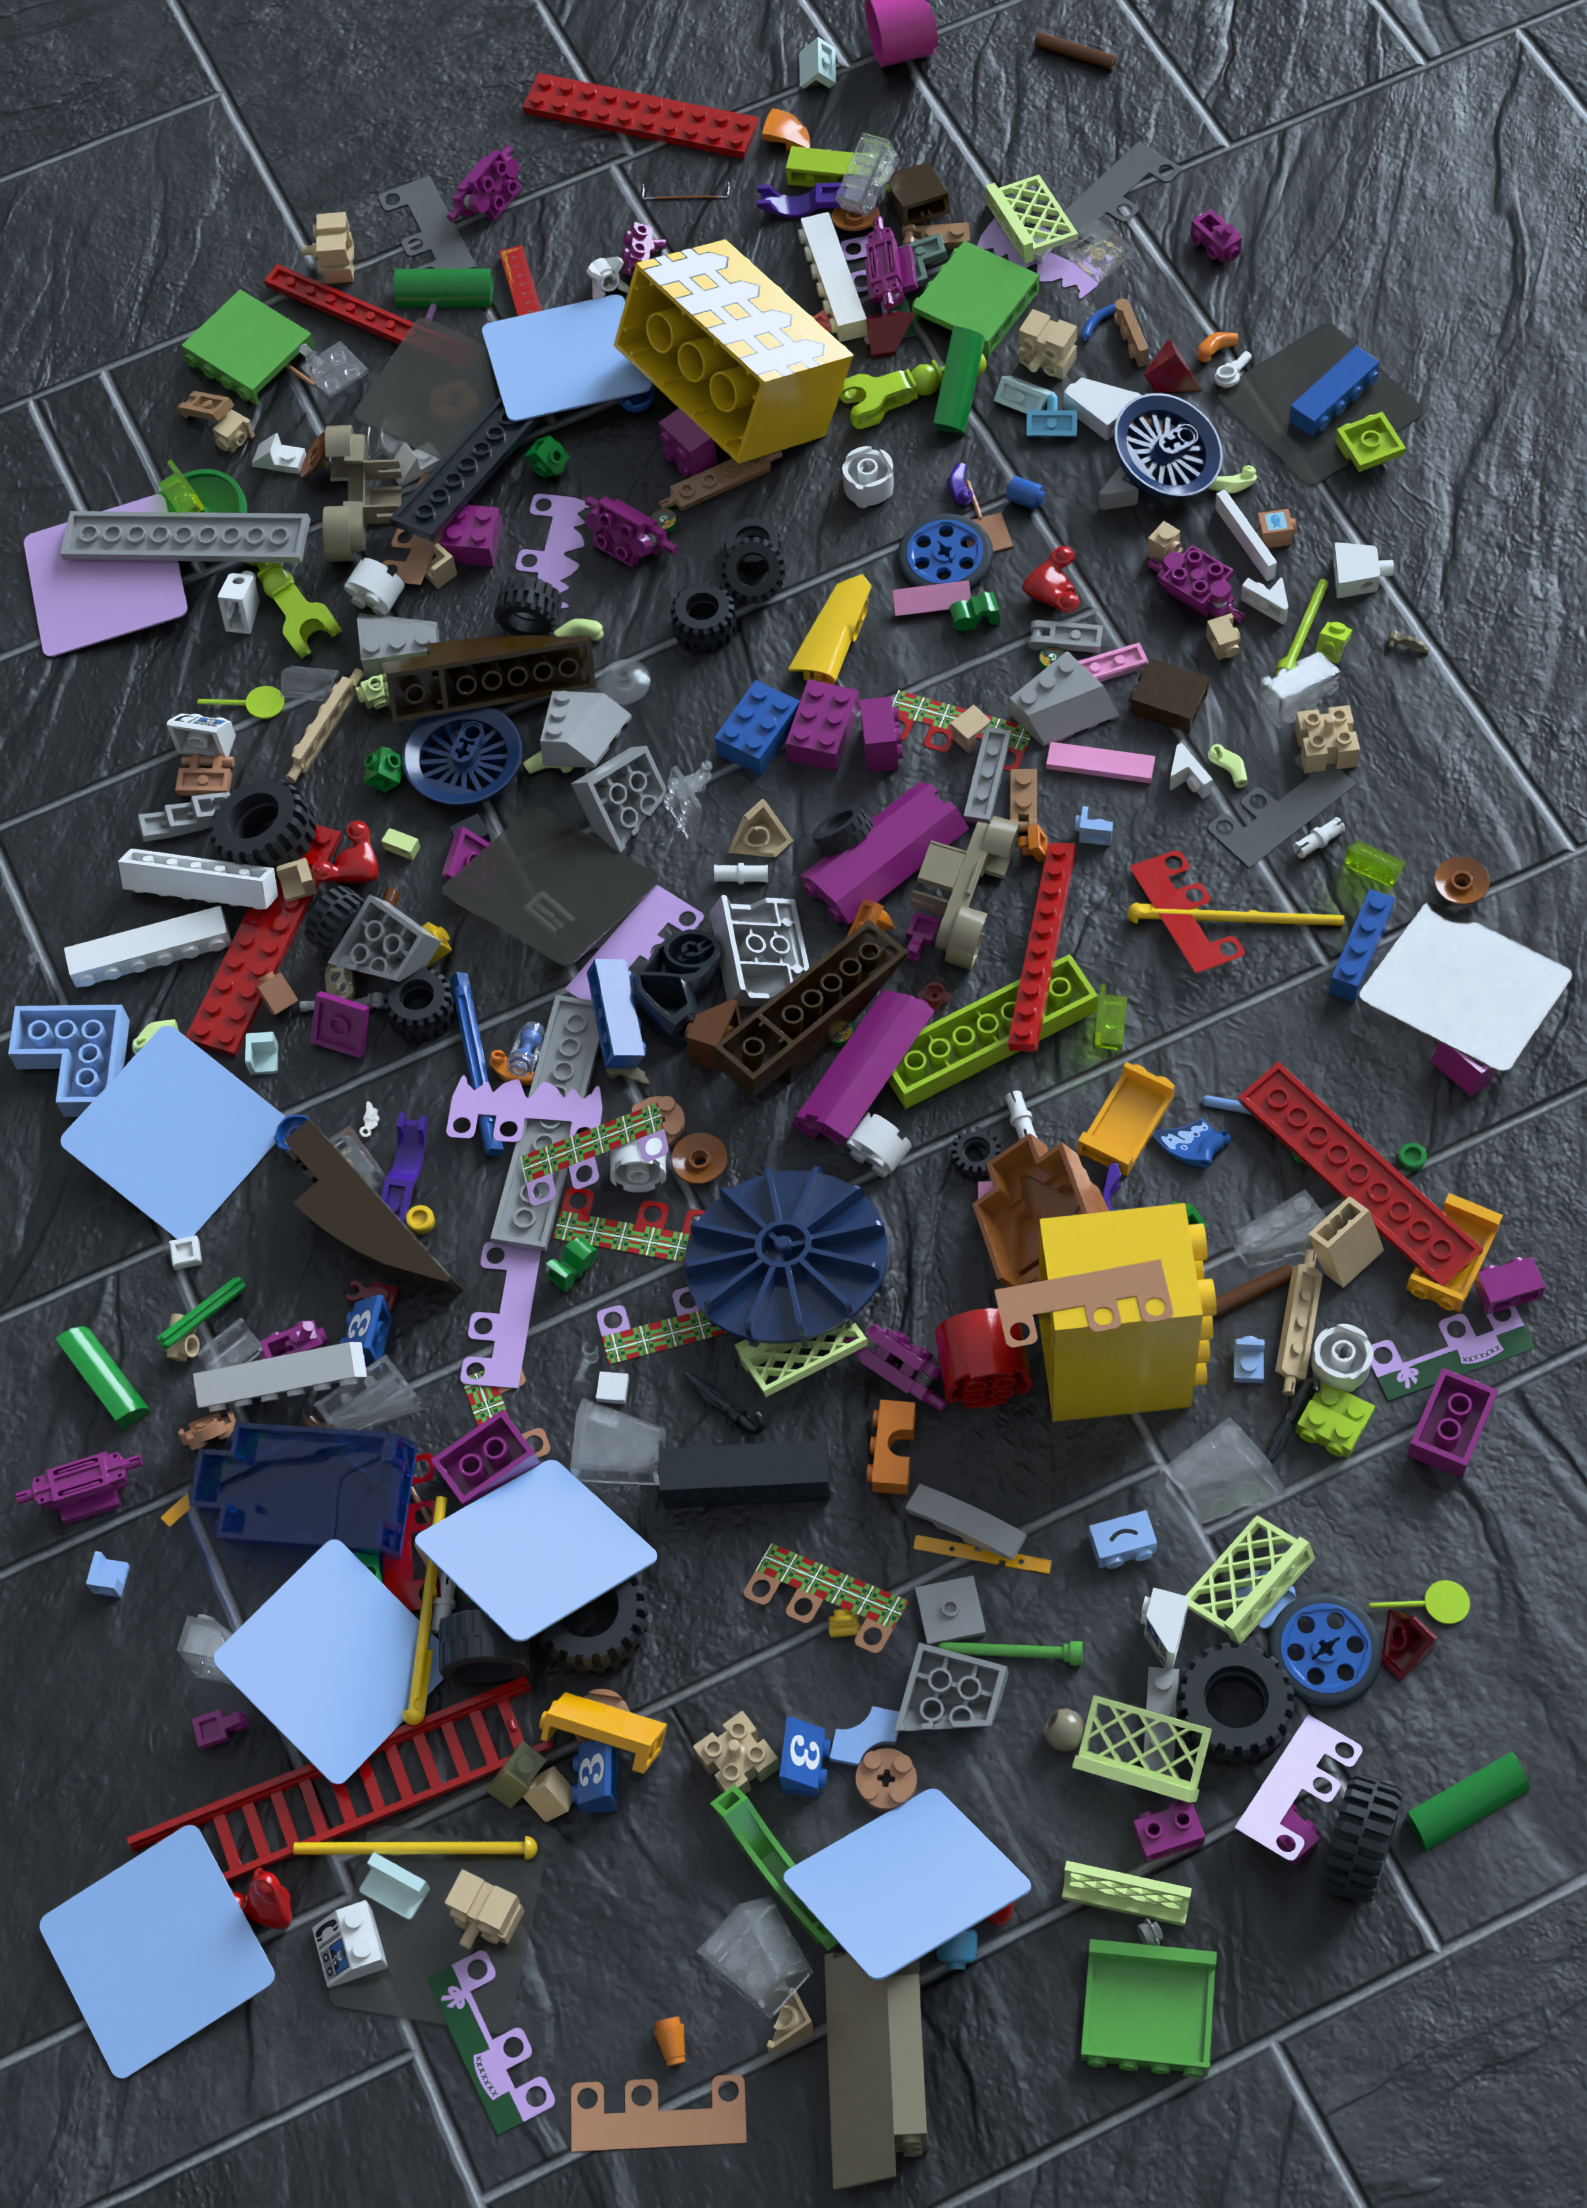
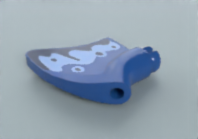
M1202 1118L1188 1126L1157 1130L1153 1133L1155 1142L1170 1156L1183 1163L1204 1168L1210 1167L1213 1155L1231 1142L1230 1134L1227 1135L1226 1130H1221L1218 1133Z

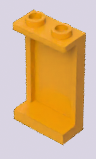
M1125 1062L1122 1075L1087 1133L1083 1132L1078 1139V1153L1108 1168L1111 1164L1117 1163L1120 1173L1128 1176L1174 1099L1175 1085L1163 1076L1157 1077L1147 1072L1144 1067L1138 1064L1132 1065Z
M1449 1193L1442 1212L1483 1249V1252L1446 1287L1432 1282L1416 1267L1409 1278L1406 1290L1411 1291L1418 1298H1428L1435 1301L1446 1310L1461 1312L1477 1277V1273L1499 1229L1503 1215Z
M567 1692L558 1701H553L549 1711L543 1712L539 1723V1728L543 1729L541 1740L546 1742L557 1729H561L634 1752L636 1755L632 1770L643 1774L661 1752L667 1727L665 1723Z

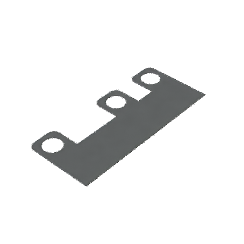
M1138 141L1075 200L1064 213L1080 237H1083V239L1094 246L1097 244V247L1104 245L1103 242H1107L1113 235L1111 230L1097 222L1106 212L1123 222L1129 221L1139 211V207L1123 196L1148 173L1153 174L1162 181L1169 182L1181 171V168ZM1162 165H1170L1174 168V172L1170 176H1162L1158 169ZM1127 204L1131 206L1132 212L1127 216H1121L1117 213L1116 209L1119 205ZM1097 227L1103 230L1107 237L1101 241H1095L1090 237L1089 232Z
M430 175L379 195V200L385 210H393L406 204L410 207L422 232L404 238L401 242L402 246L409 256H414L431 249L436 259L433 262L419 266L417 269L428 267L435 269H470L476 266L456 225L448 221L447 215L449 212ZM389 194H397L400 197V201L395 205H388L385 202V198ZM412 239H420L423 242V246L419 250H410L408 242Z
M1300 753L1295 757V763L1303 769ZM1327 764L1325 771L1307 773L1310 777L1278 802L1262 788H1255L1244 796L1241 801L1243 806L1257 817L1245 828L1229 814L1225 813L1213 820L1208 825V830L1250 868L1354 787L1356 783L1342 770L1336 769L1335 764ZM1260 794L1266 798L1267 803L1265 807L1256 809L1250 805V798L1253 795ZM1222 820L1231 822L1233 831L1228 835L1218 833L1216 830L1218 822Z

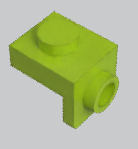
M1327 622L1320 632L1314 656L1333 663H1339L1343 649L1350 640L1353 629L1346 628L1344 624L1339 622Z

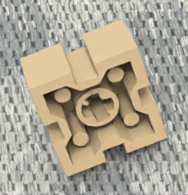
M346 212L317 214V225H313V236L316 243L302 246V255H313L314 258H318V274L323 275L325 284L354 282V243L351 232H349Z
M1032 309L1019 329V343L1022 345L1019 349V363L1024 364L1031 372H1036L1039 367H1042L1047 375L1063 380L1076 360L1077 346L1074 343L1077 340V326L1060 319L1058 322L1050 320L1049 315Z
M1350 705L1330 707L1328 714H1319L1318 709L1297 712L1295 733L1298 747H1302L1301 760L1304 773L1325 771L1327 764H1335L1336 769L1357 767L1360 748L1356 732H1352L1354 722Z
M743 1711L723 1724L724 1733L718 1738L712 1732L693 1746L697 1759L708 1774L712 1775L714 1772H717L714 1775L715 1780L723 1793L735 1784L746 1794L751 1790L749 1782L757 1777L762 1782L780 1769L778 1757L767 1742L763 1739L757 1743L759 1740L757 1729Z
M463 1869L445 1901L447 1909L451 1910L449 1916L455 1919L453 1923L466 1930L459 1944L467 1949L471 1948L479 1931L482 1932V1938L497 1945L501 1941L508 1945L525 1912L523 1906L519 1904L520 1901L517 1895L496 1885L493 1886Z

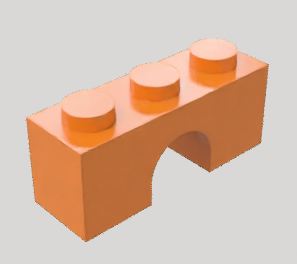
M880 1400L879 1410L874 1409L873 1427H877V1436L871 1437L870 1454H874V1464H868L867 1482H872L873 1492L908 1495L910 1457L897 1456L889 1449L898 1440H913L916 1419L915 1402Z

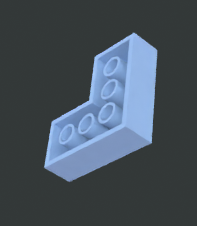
M122 1005L15 1006L8 1054L17 1069H60L56 1103L64 1117H79L124 1068L130 1020Z

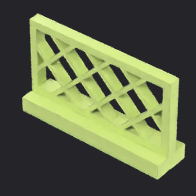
M1040 175L1000 188L995 183L986 185L987 206L1024 264L1034 261L1033 254L1078 239L1077 231ZM1034 185L1039 187L1037 192L1027 190L1028 187ZM1012 193L1016 194L1017 196L1015 199L1007 198L1004 195ZM1022 196L1033 198L1031 203L1020 201ZM1038 200L1049 202L1047 206L1036 204ZM1016 207L1027 209L1025 214L1014 211ZM1032 211L1043 213L1041 217L1030 215ZM1049 214L1058 216V219L1053 221L1046 219ZM1029 222L1036 224V226L1032 229L1024 227V224ZM1041 226L1051 227L1052 230L1051 232L1041 231L1040 228ZM1059 229L1068 231V234L1058 235L1056 232ZM1039 237L1046 239V241L1035 244L1034 239Z
M855 1323L851 1327L843 1324L842 1328H837L819 1336L816 1341L807 1340L808 1347L803 1348L812 1349L809 1355H798L802 1348L801 1342L787 1344L760 1343L756 1348L750 1346L748 1340H743L735 1344L743 1367L746 1371H749L767 1397L869 1344L867 1338ZM826 1335L837 1336L835 1342H824ZM845 1336L857 1338L850 1343H842ZM792 1349V1351H791L790 1354L784 1353V1352H786V1351ZM820 1349L830 1350V1353L823 1357L817 1356ZM767 1361L765 1367L758 1366ZM775 1361L786 1362L784 1368H772ZM794 1362L805 1363L803 1367L797 1370L791 1369ZM768 1375L779 1376L778 1380L768 1385L765 1383Z
M1256 1516L1187 1593L1186 1596L1189 1597L1188 1609L1226 1632L1235 1643H1242L1315 1560L1309 1542L1301 1537L1296 1539L1261 1517ZM1259 1527L1268 1532L1267 1539L1252 1541V1535ZM1287 1543L1291 1546L1286 1553L1278 1555L1274 1553V1545ZM1269 1546L1270 1556L1254 1559L1253 1549ZM1249 1551V1560L1233 1563V1556L1237 1552ZM1271 1564V1570L1267 1575L1256 1576V1566ZM1250 1568L1251 1578L1235 1580L1234 1570ZM1230 1572L1229 1582L1214 1584V1578L1218 1573ZM1252 1585V1592L1248 1596L1237 1598L1236 1588ZM1231 1589L1232 1599L1216 1602L1215 1592ZM1201 1594H1211V1603L1198 1605L1194 1602ZM1233 1607V1613L1226 1621L1217 1617L1218 1609Z
M1093 1695L1079 1755H1075L1072 1768L1186 1802H1196L1199 1793L1197 1787L1212 1729ZM1100 1704L1110 1706L1116 1719L1102 1726L1097 1717ZM1118 1709L1124 1710V1711H1127V1712L1124 1713V1714H1122V1715H1120ZM1134 1713L1140 1716L1145 1727L1131 1735L1123 1719ZM1146 1717L1155 1719V1721L1149 1723ZM1119 1722L1127 1738L1113 1745L1105 1730ZM1161 1722L1169 1724L1174 1736L1160 1743L1152 1728ZM1096 1724L1098 1729L1093 1732L1094 1725ZM1176 1726H1179V1727H1182V1728H1185V1729L1182 1730V1731H1180V1732H1178ZM1191 1730L1202 1733L1199 1747L1189 1751L1181 1736ZM1148 1731L1156 1746L1142 1754L1134 1738ZM1101 1733L1108 1749L1100 1754L1088 1751L1091 1738ZM1177 1739L1185 1755L1171 1763L1163 1747ZM1130 1742L1138 1757L1127 1763L1120 1759L1115 1749ZM1159 1750L1167 1766L1154 1771L1150 1769L1145 1757ZM1111 1752L1112 1755H1113V1757H1114V1759H1113V1758H1110V1757H1107V1756H1105V1755H1107V1754H1109V1753ZM1197 1753V1757H1196V1761H1195L1194 1758L1192 1757V1755H1194V1754ZM1187 1758L1193 1767L1191 1781L1181 1779L1174 1768L1175 1765ZM1138 1761H1140L1141 1764L1143 1765V1767H1140V1766H1137V1765H1133V1764H1135V1763H1137ZM1170 1770L1172 1776L1164 1774V1772Z
M1066 1861L1062 1899L1185 1927L1192 1888Z

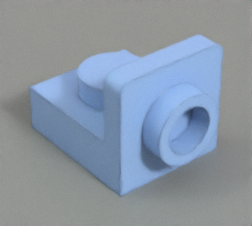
M1083 806L1082 815H1076L1075 831H1079V842L1111 846L1113 822H1107L1102 819L1089 820L1088 807Z
M1253 1336L1235 1339L1234 1382L1263 1383L1264 1340H1259Z

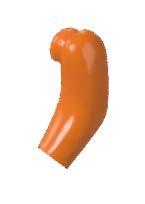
M1216 332L1209 335L1197 348L1198 360L1207 363L1211 360V355L1217 350L1237 346L1238 333Z
M494 1050L491 1053L489 1064L505 1083L518 1079L521 1086L532 1085L534 1071L515 1067L502 1050Z

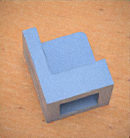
M95 1551L86 1585L94 1594L121 1598L130 1566L127 1562L108 1560L102 1552Z

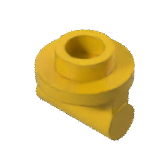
M844 1608L833 1610L834 1616L828 1617L830 1637L857 1635L861 1629L858 1614Z

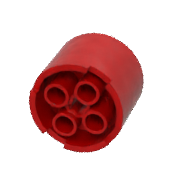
M989 1308L964 1312L948 1318L935 1329L934 1336L945 1397L949 1404L955 1403V1401L960 1402L967 1409L994 1407L1006 1404V1398L1018 1392L1020 1395H1025L1032 1388L1025 1345L1010 1347L1006 1344L999 1309ZM1021 1322L1015 1323L1010 1328L1011 1337L1017 1341L1024 1340Z

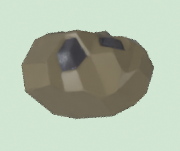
M329 964L325 969L326 993L352 1001L356 995L354 970Z

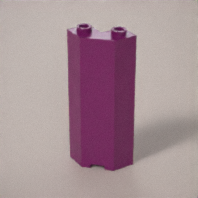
M918 782L871 819L873 823L872 830L862 841L837 855L824 856L799 877L804 883L802 888L810 898L825 901L829 907L827 909L828 914L835 922L851 924L857 915L863 899L877 903L922 867L931 840L950 845L969 828L958 809L950 801L944 803L937 797L938 790L932 784Z
M883 990L798 1112L791 1125L812 1140H815L817 1135L821 1133L843 1147L917 1036L934 1013L930 1005L926 1001L919 998L916 999L912 995Z

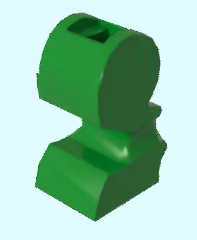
M994 591L982 592L979 596H971L968 601L954 602L949 607V613L953 619V627L958 631L975 629L983 616L988 618L989 624L1001 625Z
M582 1237L575 1238L565 1246L560 1263L555 1259L546 1263V1278L566 1293L567 1290L573 1287L574 1281L582 1276L583 1271L594 1263L598 1256V1249Z

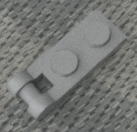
M1035 620L1031 622L1030 632L1032 636L1029 637L1028 647L1032 650H1041L1049 646H1056L1062 650L1100 653L1103 625ZM1044 633H1050L1049 636H1042Z

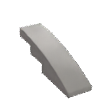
M224 792L191 796L190 803L165 805L164 812L139 814L137 822L142 841L171 838L210 828L211 821H214L213 814L215 809H219L222 799L227 798L231 794Z
M922 1484L918 1485L905 1507L909 1514L933 1522L936 1528L961 1537L965 1543L1012 1561L1027 1537L1026 1533L970 1504Z

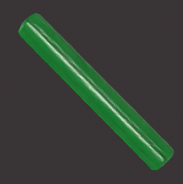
M240 1277L233 1278L157 1337V1342L161 1348L167 1349L172 1347L244 1291L246 1285Z

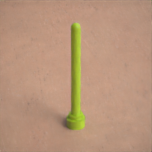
M1321 579L1318 582L1289 652L1276 666L1275 674L1282 680L1291 681L1295 678L1298 671L1296 660L1328 587L1326 579Z

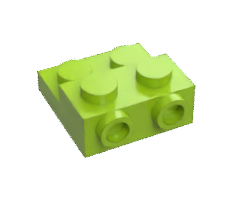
M1383 412L1368 415L1351 424H1345L1336 431V444L1346 460L1351 458L1359 472L1405 455L1406 447Z
M1321 1381L1320 1392L1315 1393L1312 1400L1309 1401L1297 1423L1296 1433L1306 1442H1316L1326 1447L1327 1451L1335 1456L1341 1457L1343 1455L1349 1458L1370 1420L1375 1406L1341 1389L1330 1387Z

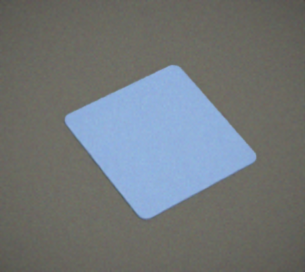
M610 295L495 321L483 326L482 333L509 420L514 422L644 393L652 388V382L613 346L625 305V300L622 296Z
M163 1026L65 1131L61 1137V1145L67 1152L173 1237L182 1239L194 1236L276 1144L274 1136L277 1126L285 1116L174 1027Z
M548 1460L422 1531L415 1538L416 1546L512 1640L518 1642L530 1639L654 1564L657 1560L656 1551L562 1464L555 1460Z
M330 1540L215 1652L213 1661L215 1666L331 1783L341 1784L404 1721L402 1711L408 1710L420 1621L342 1542ZM431 1632L428 1650L433 1649L427 1695L444 1679L439 1673V1640Z
M937 1789L925 1790L908 1800L905 1804L892 1809L793 1866L784 1874L786 1885L873 1980L887 1978L1023 1897L1031 1889L1029 1879Z
M186 1825L53 1909L44 1915L40 1921V1931L111 2072L118 2078H127L268 1988L275 1978L273 1967L200 1830L193 1825Z

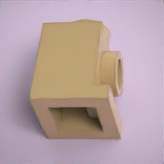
M232 409L212 429L217 446L223 451L228 450L231 453L241 446L247 437L252 439L255 436L251 421Z
M1163 521L1148 538L1147 556L1149 558L1153 557L1163 564L1164 558L1170 552L1182 554L1180 530Z
M1232 613L1207 621L1206 637L1218 660L1234 657L1240 652L1238 643L1241 642V636L1236 627L1233 628L1234 617Z

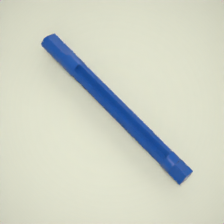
M456 972L449 979L472 1089L476 1090L485 1082L489 1083L468 974ZM478 1114V1123L485 1155H501L504 1152L502 1141L496 1140L493 1136L496 1116Z

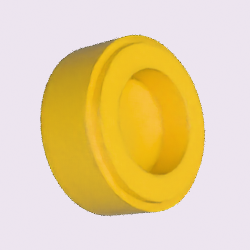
M418 1205L408 1211L406 1223L412 1233L422 1235L432 1230L435 1218L430 1208Z

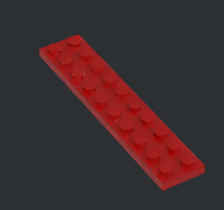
M538 73L523 105L524 114L745 159L760 124L759 117L543 73Z
M316 825L314 842L310 843L311 848L307 855L304 854L301 857L302 859L306 858L310 871H312V866L319 860L331 862L342 839L341 831ZM276 877L278 897L267 909L261 910L254 909L253 907L248 908L185 1036L198 1047L237 1057L246 1034H248L263 1003V999L255 988L261 984L258 979L271 971L274 975L277 974L315 894L287 902L280 880ZM313 877V881L317 891L321 882L316 881Z
M1279 1061L1238 1096V1102L1343 1200L1350 1196L1367 1208L1371 1213L1376 1230L1432 1282L1446 1287L1482 1254L1483 1249Z

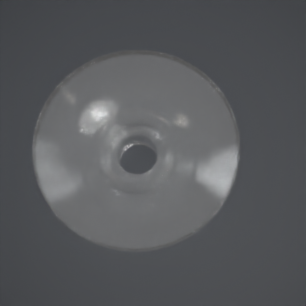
M628 659L618 660L609 664L602 671L599 678L601 693L606 694L617 704H630L640 700L648 692L651 683L647 668L637 661Z

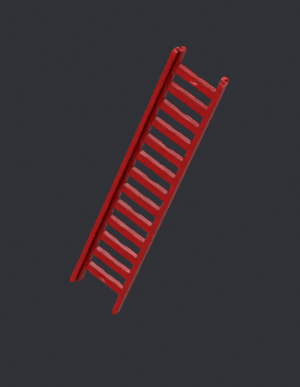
M526 1676L425 1716L422 1722L417 1725L406 1724L396 1728L369 1756L371 1757L385 1751L402 1800L385 1806L369 1758H367L358 1768L374 1812L357 1818L345 1782L341 1784L331 1783L345 1823L328 1830L312 1780L324 1775L310 1763L127 1837L128 1845H130L131 1850L135 1853L159 1843L186 1825L199 1827L214 1821L230 1869L223 1873L228 1883L253 1873L259 1867L265 1868L294 1856V1842L331 1841L497 1773L510 1756L499 1760L481 1711L498 1705L515 1750L522 1740L524 1741L509 1700L531 1692ZM469 1716L487 1762L486 1766L474 1771H470L453 1725L454 1722ZM442 1728L459 1777L444 1783L441 1781L425 1734ZM410 1740H414L431 1787L415 1795L397 1749L398 1745ZM550 1740L532 1746L541 1754L553 1750ZM297 1786L301 1788L316 1832L315 1836L303 1841H299L283 1792ZM270 1797L288 1846L273 1853L270 1852L255 1807V1803ZM243 1809L259 1859L244 1865L241 1863L226 1815Z

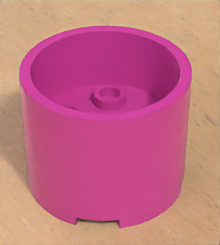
M864 0L868 34L873 53L881 68L936 54L934 48L938 47V33L935 16L931 11L929 2H926V0Z

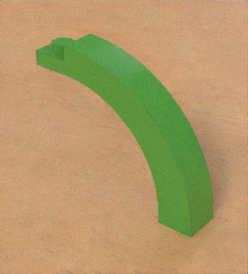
M734 1784L710 1803L750 1862L785 1907L818 1944L820 1943L827 1951L838 1944L837 1940L784 1881L785 1872L795 1866L794 1862L768 1829L748 1797Z

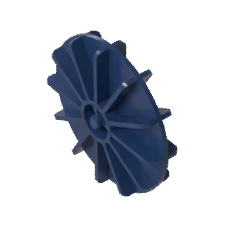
M771 1166L765 1167L766 1175L745 1181L730 1190L725 1186L719 1190L721 1197L710 1205L698 1221L692 1222L690 1226L691 1235L685 1252V1277L694 1302L713 1327L717 1326L727 1333L748 1340L750 1346L756 1348L760 1343L787 1344L801 1342L802 1348L808 1347L807 1340L827 1334L843 1324L849 1327L855 1324L854 1316L869 1303L877 1290L882 1289L889 1257L887 1232L878 1210L864 1195L863 1189L858 1185L852 1186L841 1179L823 1174L822 1168L814 1166L812 1171L794 1170L772 1173Z

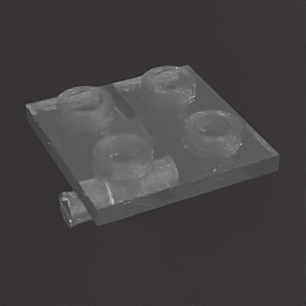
M341 341L320 354L317 351H312L306 343L299 347V352L306 357V363L301 366L302 370L329 398L369 373V370Z
M703 761L696 773L683 776L677 766L672 767L663 796L665 807L671 810L678 828L683 830L688 839L693 837L702 807L695 793L697 791L702 792V789L704 791L706 784L711 780L712 774L710 771L712 763L710 761H705V763Z

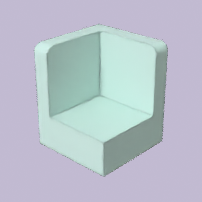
M273 1032L246 1034L245 1063L250 1075L275 1074L278 1072V1042Z

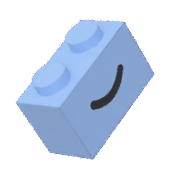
M1146 1510L1089 1526V1538L1099 1568L1106 1566L1108 1569L1117 1568L1123 1565L1124 1561L1132 1559L1142 1561L1156 1553L1157 1541Z

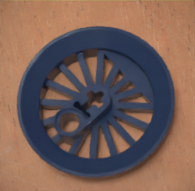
M1151 393L1131 400L1120 411L1114 427V443L1117 458L1125 475L1138 488L1158 497H1188L1203 492L1216 480L1223 461L1221 441L1210 420L1194 405L1173 395ZM1158 420L1162 421V429H1160ZM1170 424H1172V425H1174V426L1176 427V428L1172 429L1171 431H1169V429H1170ZM1152 463L1150 468L1147 469L1146 465ZM1157 466L1156 478H1154L1152 472Z
M490 706L424 717L413 727L405 741L402 756L404 771L412 786L420 794L432 801L453 807L476 806L497 796L516 775L522 759L520 734L514 723L505 714ZM460 730L456 738L453 732ZM448 734L453 746H450L441 737ZM496 739L500 740V742L491 745ZM433 744H435V745H437L439 748H441L443 751L438 750V749H434V748H430V747H431ZM507 750V754H499V755H496V754H498V753H501V752ZM427 756L434 759L424 760V757ZM503 764H505V767H504V768L499 767V766H495V765H503ZM422 770H432L422 774ZM488 774L498 776V778L494 780ZM468 776L476 791L468 789ZM476 776L488 786L482 789Z

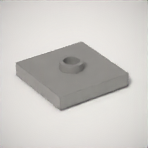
M974 1576L915 1587L927 1645L934 1646L939 1645L941 1642H954L986 1635Z

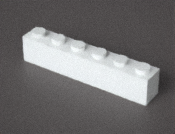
M829 212L801 218V229L798 230L799 240L801 244L805 243L806 245L804 247L807 262L811 261L812 263L810 270L813 280H818V283H816L819 297H824V301H822L825 315H830L831 317L829 325L832 334L836 333L839 342L867 336L866 316Z
M130 849L118 861L123 889L134 890L137 893L148 892L160 896L170 895L183 899L205 900L208 903L219 902L230 904L231 906H248L258 910L267 909L278 897L274 868L250 866L247 864L240 865L232 862Z
M221 906L66 947L64 951L70 977L76 988L88 987L96 982L107 979H117L122 975L133 972H143L151 967L169 965L173 961L184 958H194L206 952L220 951L230 946L232 942L225 915Z
M347 1342L193 1374L198 1408H209V1412L227 1410L226 1405L235 1403V1407L249 1406L253 1404L252 1399L261 1398V1402L278 1400V1394L287 1393V1397L304 1395V1389L312 1387L314 1392L329 1390L332 1383L339 1382L340 1387L355 1385L358 1378L367 1377L362 1342Z

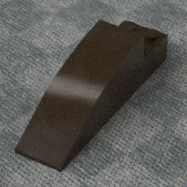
M525 635L450 640L427 643V655L381 663L386 707L393 723L550 696L552 691L573 692L596 688L590 637Z
M870 920L866 921L714 1045L713 1065L752 1098L780 1075L791 1084L832 1045V1040L850 1023L852 1024L908 956V951Z
M310 1119L284 1140L290 1147L287 1151L289 1156L301 1166L304 1173L314 1183L293 1203L325 1233L349 1251L398 1277L457 1294L464 1291L332 1141Z

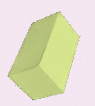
M391 828L388 829L382 839L384 850L410 860H414L421 848L417 838Z

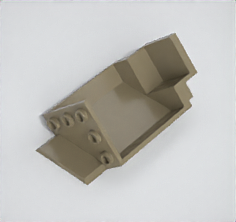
M832 1952L824 1955L833 2189H845L895 2178V2152H903L905 2157H918L923 2155V2151H929L926 2125L919 1959L885 1979L873 1980L847 1952Z

